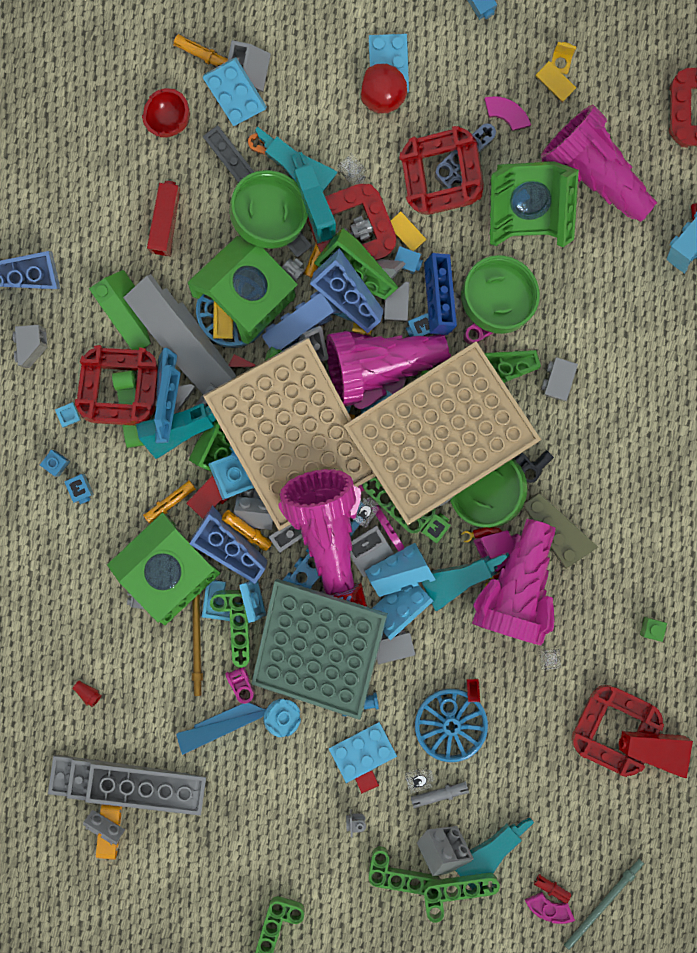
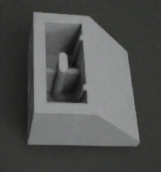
M232 40L228 61L236 57L256 90L263 92L271 53L252 44Z
M40 325L15 326V332H13V341L17 347V351H14L15 362L18 363V366L30 368L48 348L46 328Z
M255 488L237 494L234 515L252 528L272 530L273 520Z
M377 525L351 540L352 551H350V557L363 577L367 576L365 570L394 555Z
M458 826L429 829L417 841V845L432 876L448 874L473 860Z

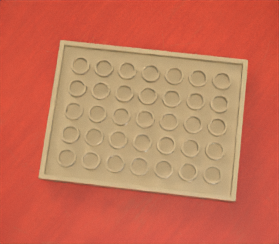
M309 338L303 339L203 395L279 531L291 525L278 506L281 501L280 491L291 479L315 470L334 469L350 475L354 486L358 487L375 477L344 428V425L352 419Z
M477 342L344 425L345 430L407 526L541 441V438Z

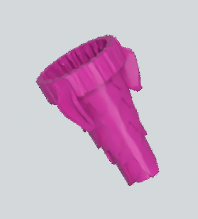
M593 104L589 105L571 119L550 141L541 154L542 162L554 161L578 169L579 182L582 181L593 192L596 191L609 205L613 204L627 217L641 222L652 211L657 201L646 191L644 183L631 171L632 166L624 159L622 152L612 142L611 135L605 128L607 118Z
M344 331L328 334L326 339V349L329 358L327 359L330 380L344 406L354 405L358 409L370 406L383 396H386L387 392L383 389V385L399 382L400 378L415 376L418 372L432 369L433 366L440 365L451 358L445 335L441 334L428 337L412 336L402 338V335L382 338V336L371 337Z
M322 469L299 475L288 481L281 489L279 509L295 529L301 530L304 545H308L310 557L314 558L317 574L322 578L325 593L331 595L348 589L351 590L354 587V579L350 561V551H352L350 517L352 519L356 518L361 500V490L359 487L354 486L350 475L340 470Z
M526 519L522 535H518L514 550L508 557L505 569L502 568L498 580L492 579L476 598L473 604L476 611L472 621L473 625L542 646L546 634L554 629L553 597L546 596L545 585L549 574L547 570L550 561L548 554L556 527L540 521Z

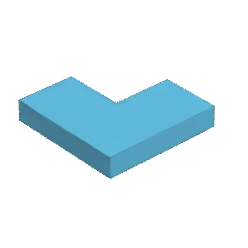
M214 580L205 588L203 618L230 621V611L217 612L210 607V600L216 591L225 590L226 581ZM221 597L214 599L216 604H224V600ZM240 615L235 617L236 622H240Z

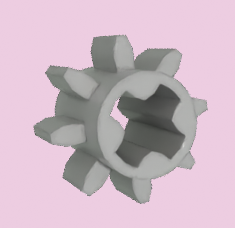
M362 216L354 218V224L350 225L353 236L355 238L360 237L361 241L370 238L369 233L373 232L369 219L363 220Z
M289 258L282 266L295 281L305 272L302 268L304 263L297 258L294 261Z

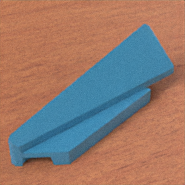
M163 348L158 358L157 403L154 418L156 425L155 443H169L181 375L175 369L177 355L168 348Z
M250 702L242 703L195 724L193 729L176 733L182 755L264 717L266 708L264 709Z

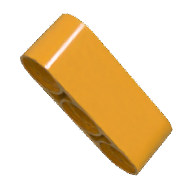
M102 804L100 815L120 826V810H122V806ZM99 833L97 837L96 858L116 860L118 843L117 845H111L101 838L102 835Z

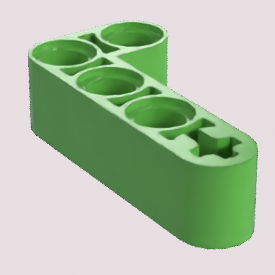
M133 370L112 373L113 386L115 391H117L119 404L132 405L135 401L137 384L135 379L137 378ZM123 425L126 447L144 446L139 440L136 426Z
M377 478L370 479L369 481L371 482L373 480L376 481L375 487L378 489L382 486ZM366 482L363 483V489L410 533H418L435 515V509H433L430 515L422 516L417 520V529L411 530L402 516H395V506L391 500L387 504L381 503L380 496L386 493L384 489L375 497L373 494L376 492L373 489L368 490V484Z
M241 590L216 591L210 600V607L217 612L230 611L232 661L237 667H245L251 657L250 626L244 603L237 604L234 602L235 597L239 596L242 598ZM221 597L224 600V604L218 605L214 599ZM240 615L244 618L245 621L243 623L236 622L235 617ZM242 634L246 640L240 642L236 639V635ZM242 648V655L243 657H245L244 660H241V658L239 657L240 649Z
M378 846L372 851L369 866V882L375 887L424 895V880L428 882L440 879L439 876H432V874L388 867V850L385 847ZM382 853L386 857L384 860L379 861L375 856ZM375 872H379L382 874V877L374 879L372 875ZM398 875L401 877V880L395 883L391 881V878ZM412 879H418L420 883L416 886H413L410 884V881ZM431 888L428 890L427 893L429 895H435L437 893V890L435 888Z
M482 873L426 882L423 887L428 919L434 923L440 922L443 919V902L495 895L500 889L497 877L493 873ZM488 881H492L491 887H488ZM469 883L476 885L473 890L466 889V886ZM449 886H455L457 889L456 891L449 893L447 892V888ZM431 888H435L437 890V893L435 895H429L427 893L428 890ZM432 908L440 909L438 914H431L430 910Z
M279 896L271 899L255 953H274L283 921L292 924H299L303 921L305 909L300 902ZM280 904L283 908L276 911L273 905ZM297 909L301 914L294 916L291 914V911ZM274 922L277 927L270 929L267 924ZM269 941L272 945L264 947L262 942Z

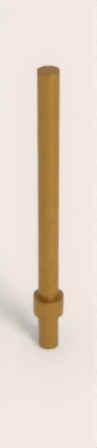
M199 594L192 600V681H194V696H202L201 681H203V672H201Z

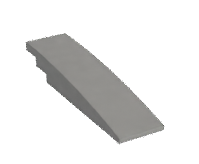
M151 274L142 279L123 297L160 346L168 348L177 355L176 365L202 394H204L210 384L217 388L237 377L183 302L178 304L168 289L162 290Z
M54 755L48 794L67 796L69 799L86 800L85 802L201 816L206 777L162 769Z

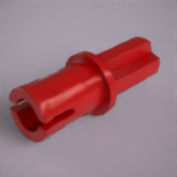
M541 874L537 876V881H534L533 885L546 891L549 896L552 895L564 903L569 902L571 893L558 886L557 882L553 883L541 876Z

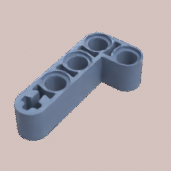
M483 124L472 134L477 141L479 153L494 140L496 129L491 124ZM489 131L490 135L485 136L481 142L480 138L483 136V133H487ZM457 150L447 156L436 168L435 178L444 189L452 188L454 183H459L460 185L463 183L462 177L458 173L461 171L460 164H456L453 161V158L458 156ZM446 169L449 175L442 177L439 174V170Z

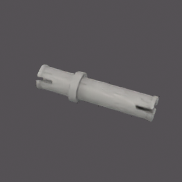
M466 781L452 786L448 784L441 789L411 796V801L415 809L445 799L452 800L453 797L468 794L469 790Z

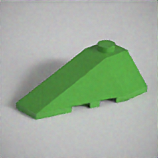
M344 228L329 241L314 262V264L320 267L340 248L373 295L386 300L398 289L395 282L364 246Z
M122 270L102 279L90 287L89 290L132 350H139V347L146 348L151 342L147 328L123 298L135 285L126 272Z
M536 350L484 353L503 383L541 367Z
M217 420L213 422L214 427L203 432L189 457V461L211 471L209 463L230 456L232 452L229 448L230 443Z

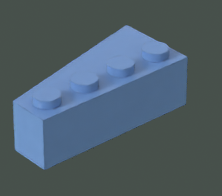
M339 248L314 271L310 284L364 331L369 333L381 322L383 308Z
M52 251L1 260L0 287L60 289Z
M317 291L310 296V301L297 305L295 307L296 311L292 314L287 313L280 318L281 322L277 325L274 323L265 329L266 333L262 337L269 348L272 346L275 349L284 351L298 343V339L304 332L316 328L315 326L327 324L332 320L331 316L334 313L341 314L343 312Z
M212 506L192 535L189 544L256 584L265 571L268 560L242 534L222 521V515Z

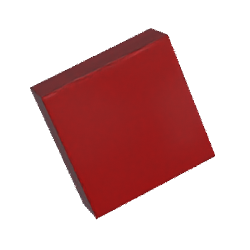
M373 770L355 778L361 794L379 786Z

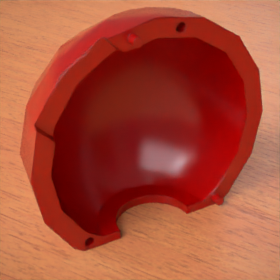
M375 64L367 68L361 89L362 103L370 111L378 114L397 110L404 103L407 95V82L403 74L396 67L389 64Z
M170 88L157 90L149 96L144 106L143 124L149 132L158 137L167 138L177 135L188 125L190 108L186 98L179 91Z

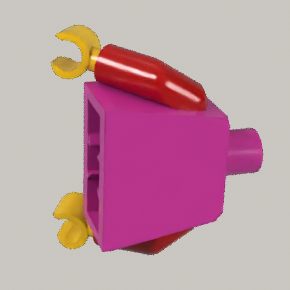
M481 527L474 529L473 532L464 531L462 533L470 535V539L464 542H470L475 537L476 539L473 542L480 557L489 556L490 559L506 552L510 555L514 550L519 535L516 533L511 536L508 530L502 531L498 527ZM508 557L504 562L497 565L496 574L490 578V581L499 578L501 569H505Z

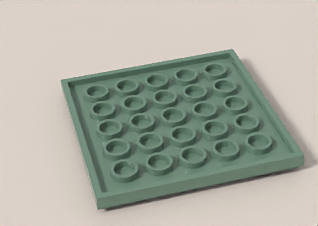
M276 579L273 585L251 684L360 720L388 613Z

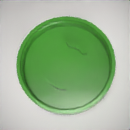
M270 170L257 171L244 177L234 189L229 206L230 219L238 234L247 242L261 248L273 249L290 244L299 236L308 217L297 183L285 174Z
M502 255L490 256L476 263L465 277L461 288V300L468 317L480 328L497 334L511 333L523 327L535 314L540 299L539 286L531 270L517 259Z
M512 459L450 499L451 504L464 521L474 526L498 527L507 524L519 514L526 501L527 481L520 465Z

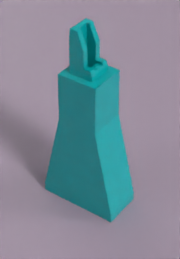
M257 127L255 132L259 139L265 143V155L279 165L296 182V169L291 155L299 152L292 149L279 137L273 139ZM304 155L308 166H313L320 187L324 192L338 172Z
M302 152L293 154L291 157L296 169L295 179L316 242L319 244L331 240L336 235V222L320 187L313 166H308Z
M204 403L175 413L173 415L169 443H155L156 425L154 419L138 423L136 428L139 440L153 457L157 459L192 436L214 427L213 422L216 418L209 406L206 407Z
M506 552L492 559L486 556L466 565L431 570L435 581L425 580L422 581L426 593L433 600L432 605L435 611L443 608L472 585L493 577L496 574L497 565L504 562L509 553Z
M528 818L522 820L517 826L515 824L509 826L506 823L490 839L470 849L473 860L455 871L459 876L494 873L504 857L522 841L520 836L534 821ZM474 883L468 884L472 890L476 886Z

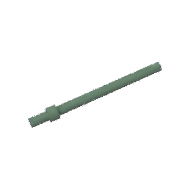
M638 859L630 869H626L619 882L565 942L564 946L568 950L573 947L627 883L635 879V874L645 864L642 860Z

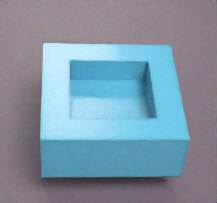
M73 402L55 409L63 428L81 421Z

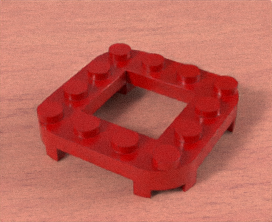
M686 68L679 71L669 87V90H671L669 134L676 143L685 148L697 146V125H691V89H697V68Z
M453 126L451 130L420 138L414 136L408 139L409 142L400 152V160L402 161L406 183V200L415 211L420 214L431 215L468 206L482 198L484 181L478 145L475 137L468 130L459 126ZM457 150L463 183H461V186L428 194L422 159Z
M357 184L325 196L332 215L363 205L376 239L362 245L376 261L384 259L392 252L396 245V234L382 198L373 185ZM307 217V224L310 227L313 237L315 239L309 217ZM330 240L317 244L320 254Z
M96 345L84 356H81V370L75 406L84 420L99 424L133 426L150 420L155 408L158 364L150 352L139 347V350L102 348L101 345ZM102 369L138 371L135 401L132 405L98 403Z
M601 685L591 693L572 734V745L583 758H587L623 777L635 775L644 770V762L593 740V737L608 706L641 720L636 732L659 734L660 730L663 731L664 728L662 715L654 705L615 686Z

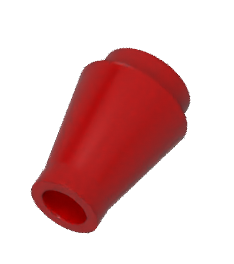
M80 680L72 688L87 706L94 707L102 696L99 690Z

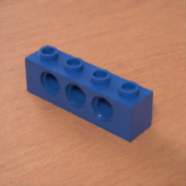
M432 253L424 262L430 334L448 335L457 326L450 254Z

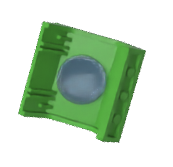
M554 161L498 164L497 171L491 176L490 244L497 246L509 237L524 235H550L557 238V245L561 247L572 242L575 237L579 170Z
M236 236L187 282L192 297L199 299L203 294L208 295L236 323L241 340L246 344H249L296 298L294 288L298 285L264 248L255 246L240 236Z
M162 512L114 557L107 566L118 582L158 623L166 625L221 573L189 544L190 542L175 527L176 524L173 520Z

